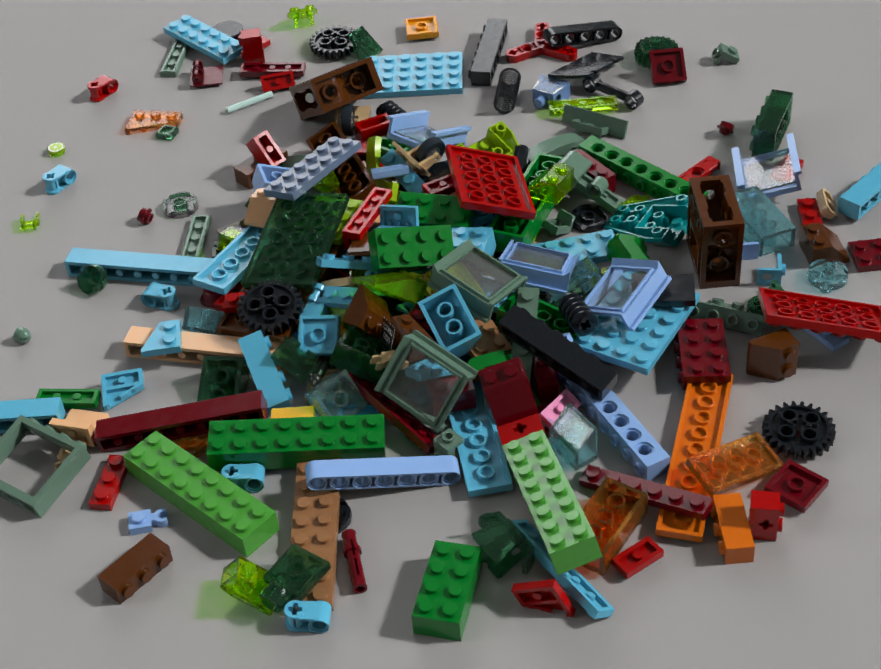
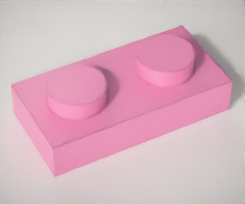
M566 388L539 414L540 420L553 432L582 403Z

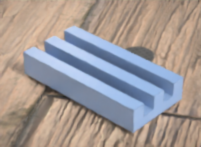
M407 163L371 169V175L374 180L410 174Z

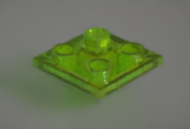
M238 556L223 568L220 588L231 597L270 616L273 612L278 576L246 558Z

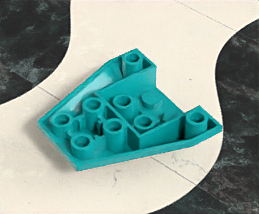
M681 194L620 205L605 224L604 229H612L617 234L622 233L641 237L644 242L657 246L677 247L686 234L688 195Z

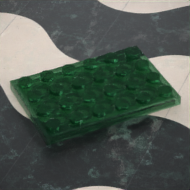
M302 194L295 201L276 198L241 280L242 286L244 288H251L250 285L257 287L258 281L265 284L266 279H268L269 283L276 279L278 284L284 280L285 286L291 283L292 288L315 289L314 287L323 267L316 265V256L323 257L324 253H329L350 200L348 194Z

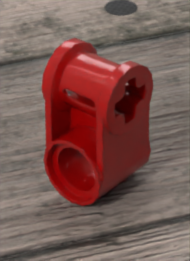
M101 75L89 82L87 88L91 94L90 101L100 102L115 93L119 86L118 81L106 75Z

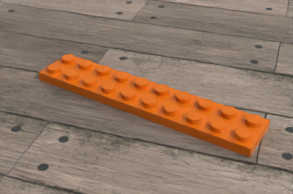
M731 374V382L687 383L665 485L711 497L734 374ZM660 508L655 535L702 543L707 517L705 520H700Z

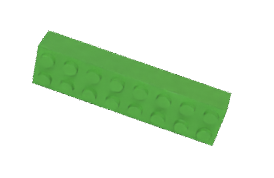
M543 429L502 445L508 465L556 574H562L602 558L596 536Z
M154 431L123 455L128 474L246 558L280 530L277 514L273 509L158 431Z

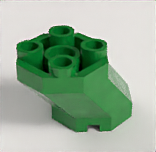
M620 233L614 235L607 244V258L610 262H612V258L651 260L647 255V246L641 237ZM630 271V272H634V273H636V274H647V273H648V272H644V271Z

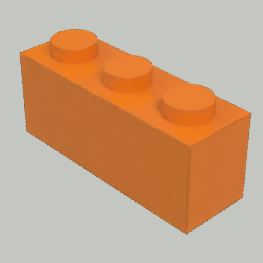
M741 493L712 495L714 505L709 512V518L714 519L713 534L714 537L719 539L717 541L718 554L723 555L725 565L753 562L755 545Z

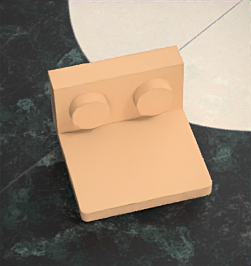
M71 409L65 419L52 418L49 426L59 434L63 432L74 441L80 440L86 443L87 446L94 447L96 444L94 440L96 421L110 418L108 413Z

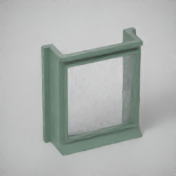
M469 238L433 265L427 286L438 292L455 283L470 313L486 324L491 319L494 306L511 292L515 291L518 293L519 287H525L528 277L526 275L524 277L474 246Z
M414 330L412 334L403 336L374 390L390 398L432 427L435 432L442 433L448 426L444 422L468 381L475 379L479 371L418 330Z

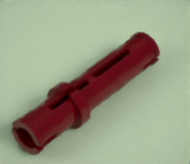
M346 529L341 533L344 543L343 555L347 559L352 590L356 594H361L367 591L360 557L362 551L357 543L356 531Z

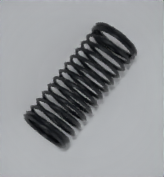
M514 68L503 69L499 76L493 106L500 113L507 114L515 108L521 75Z

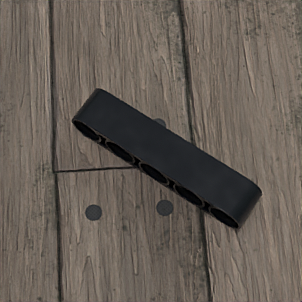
M611 20L548 27L543 32V38L551 47L615 41L622 36V29Z

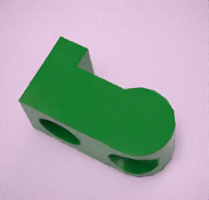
M502 349L473 357L468 361V365L479 371L507 361ZM477 374L472 381L480 382L479 375Z

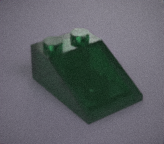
M204 356L197 402L245 393L250 373L245 358Z

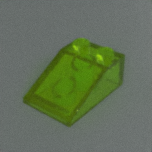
M399 270V273L390 271L351 279L352 283L362 284L370 290L413 304H418L417 302L423 300L428 281L421 279L422 275L418 273H409L403 270Z

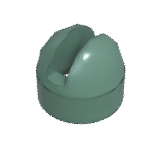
M18 327L14 332L13 339L16 342L25 344L30 341L31 333L24 327Z

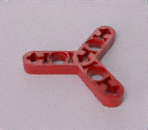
M539 22L535 25V41L507 50L506 61L518 63L539 55H546L566 62H573L577 60V49L570 46L551 47L543 38V32L549 27V24L547 22Z

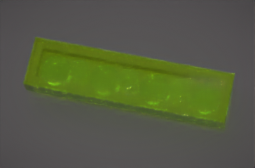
M616 95L548 101L550 116L563 115L565 104L594 112L618 110Z

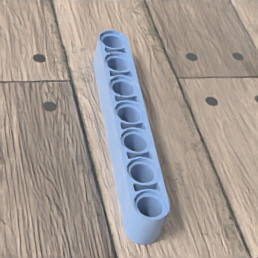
M453 455L313 460L305 465L307 487L313 491L454 485L461 479L458 460Z

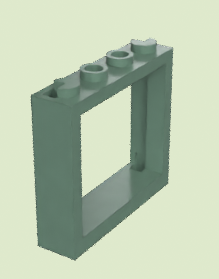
M20 415L0 438V465L28 432L71 452L34 497L0 480V497L42 518L90 460L91 456L86 450L87 446L82 441H74L63 432L57 433L49 425L43 426L32 417L26 418Z

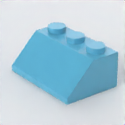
M455 283L417 302L439 345L459 358L468 353L481 338L482 333Z

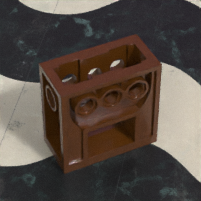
M368 57L289 87V90L302 120L324 114L381 91L383 86L372 57ZM308 93L312 94L314 98L311 103H308L305 99Z
M729 174L689 178L686 241L700 289L740 286L745 222ZM707 190L714 191L711 196L704 195Z

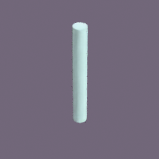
M269 91L226 107V111L229 114L274 97L273 92Z

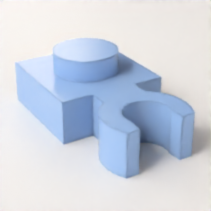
M162 508L155 511V513H151L150 509L128 513L130 535L152 532L153 526H168L167 510Z

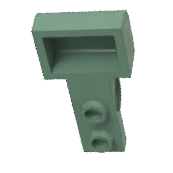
M569 151L551 169L548 176L570 191L574 187L591 200H594L605 210L613 214L623 200L608 190L609 184L606 178L597 176L593 179L587 175L592 166L590 160L577 151Z

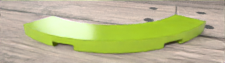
M379 136L370 137L367 142L366 168L370 175L371 169L379 168L382 137ZM385 178L374 180L378 187L392 189L393 196L389 202L397 201L399 183L386 181Z

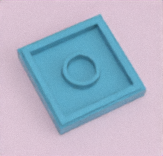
M299 315L297 356L338 357L341 316Z

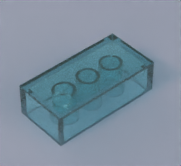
M757 185L735 192L745 222L744 239L746 242H759L760 257L794 246L796 227Z

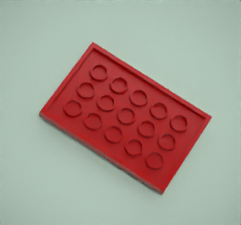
M450 144L446 145L445 153L460 208L468 211L478 210L486 214L496 213L504 217L514 216L522 220L535 219L536 211L517 156Z
M762 287L758 289L757 296L764 319L770 326L780 327L784 325L794 330L810 329L818 334L829 332L838 337L849 335L858 340H866L868 338L881 343V306Z

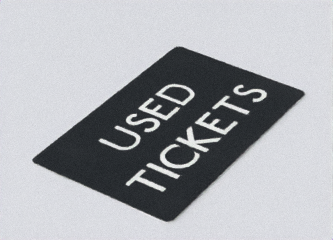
M383 317L380 339L391 351L395 328Z

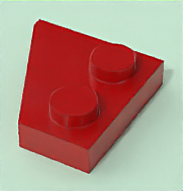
M556 579L514 583L511 592L522 607L539 609L552 613L554 608L565 611L567 617H574L576 608Z

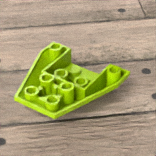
M499 121L488 127L485 138L467 148L513 156L515 146H519V143L514 133L502 121ZM462 143L456 145V146L465 147Z

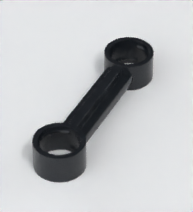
M597 74L584 78L582 81V85L587 92L594 93L598 90L623 100L629 109L634 110L644 102L640 91L633 89L627 92L602 82Z

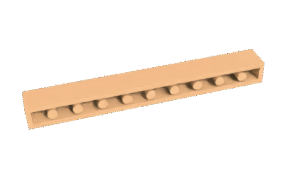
M131 326L123 341L127 357L142 358L141 349L155 328ZM181 331L182 352L144 357V359L249 370L237 340L242 337ZM271 341L273 347L269 348L271 354L275 352L279 361L276 367L278 371L282 370L285 374L308 376L311 368L315 367L319 357H298L297 343Z

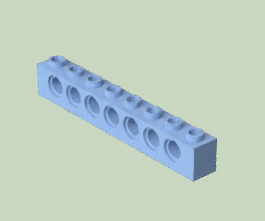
M556 371L558 380H561L565 388L582 403L580 406H583L587 411L589 418L594 419L600 431L610 438L612 445L621 451L623 458L633 465L638 475H641L645 480L651 481L668 473L670 456L612 390L600 401Z

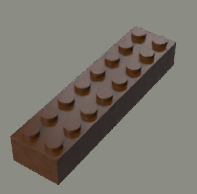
M333 121L308 138L306 142L313 152L330 137L347 138L337 123ZM354 153L326 175L341 198L364 201L372 189L378 187L357 153Z

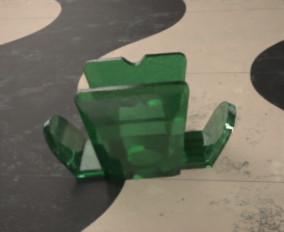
M500 511L488 512L479 516L478 525L483 529L472 533V538L481 547L483 563L488 564V569L491 573L500 579L525 557L522 565V574L528 575L535 562L534 547L526 540L525 535ZM518 548L521 552L513 556L512 551Z

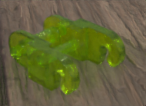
M36 212L31 221H25L24 214L20 215V229L23 232L28 228L36 230L40 225L39 212Z

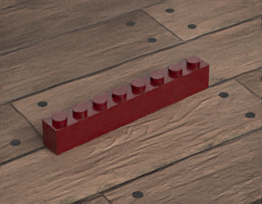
M262 390L101 419L96 421L94 440L100 452L105 453L135 447L154 431H158L169 440L208 434L210 421L267 419L268 404Z

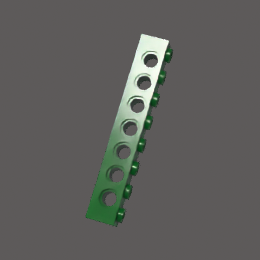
M593 135L578 145V150H583L614 172L616 179L656 199L681 194L688 195V181ZM706 191V192L704 193V195H705V196H708V193H709V192Z

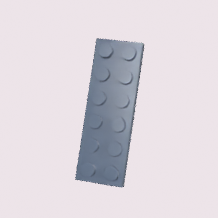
M328 138L324 144L318 146L311 154L306 155L303 160L294 164L290 170L282 173V176L272 181L270 185L263 189L265 196L295 201L362 148L361 141L352 140L351 138Z

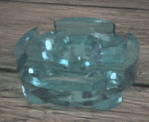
M827 259L816 260L809 265L807 280L822 293H830L832 290L840 289L847 285L848 269L843 263L837 260H833V263L826 262Z

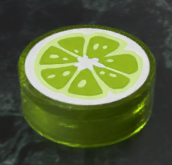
M61 142L52 143L47 147L48 153L52 157H60L66 152L65 146Z

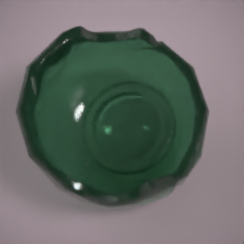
M87 265L83 267V271L77 276L78 287L88 295L101 292L107 285L108 275L99 265Z

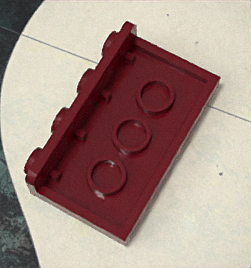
M686 319L673 340H676L674 342V354H678L676 356V369H680V371H677L678 384H682V390H686L687 383L731 382L723 319Z

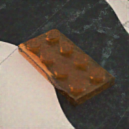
M758 432L688 457L685 462L710 497L774 474L784 465Z

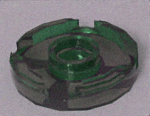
M186 191L172 193L162 203L164 214L174 219L185 218L194 214L199 206L197 197L194 194L190 195V192Z

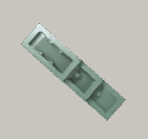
M572 132L542 141L529 148L531 150L528 164L530 165L537 153L555 156L566 155L571 151V148L578 147L585 139Z

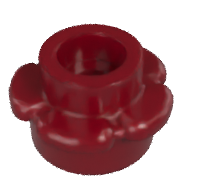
M721 121L720 125H717V128L720 129L719 133L729 136V134L734 132V125L729 122Z
M142 208L140 210L137 220L142 225L149 224L154 216L151 213L152 209Z

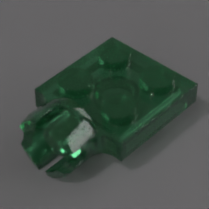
M293 543L263 576L267 585L259 594L262 598L261 602L270 610L277 606L273 612L280 613L288 602L294 599L303 601L330 570V563Z

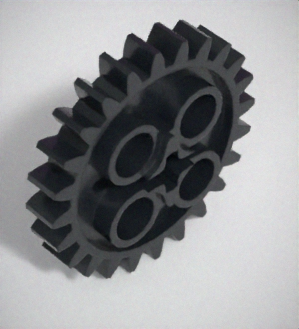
M333 25L332 28L320 29L321 32L316 31V34H312V38L309 41L311 52H314V55L318 54V57L323 56L324 59L330 57V59L336 57L338 59L339 56L345 58V55H351L350 52L356 53L355 50H359L361 35L356 29L352 30V27L347 29V26L342 28L341 25L338 27Z
M266 279L265 284L258 281L257 287L250 285L251 291L244 290L245 295L239 296L240 301L237 302L238 308H236L239 321L242 322L244 328L248 327L249 332L254 329L255 332L261 330L264 336L268 332H271L272 336H274L277 330L282 334L283 328L290 330L289 324L296 325V319H299L300 313H303L301 293H298L296 287L292 288L291 283L285 286L284 280L279 284L276 279L272 283H269L268 279Z
M792 401L791 405L783 402L782 408L775 405V410L769 409L768 415L765 414L764 421L762 422V436L765 437V443H770V449L776 448V454L785 452V458L793 455L794 460L798 456L805 460L806 456L809 455L812 459H815V453L823 456V450L828 452L829 447L833 446L836 425L832 424L833 418H827L828 412L820 413L821 407L813 409L812 403L804 406L803 401H801L800 405H796L794 401ZM801 417L802 425L799 443H795L798 418Z

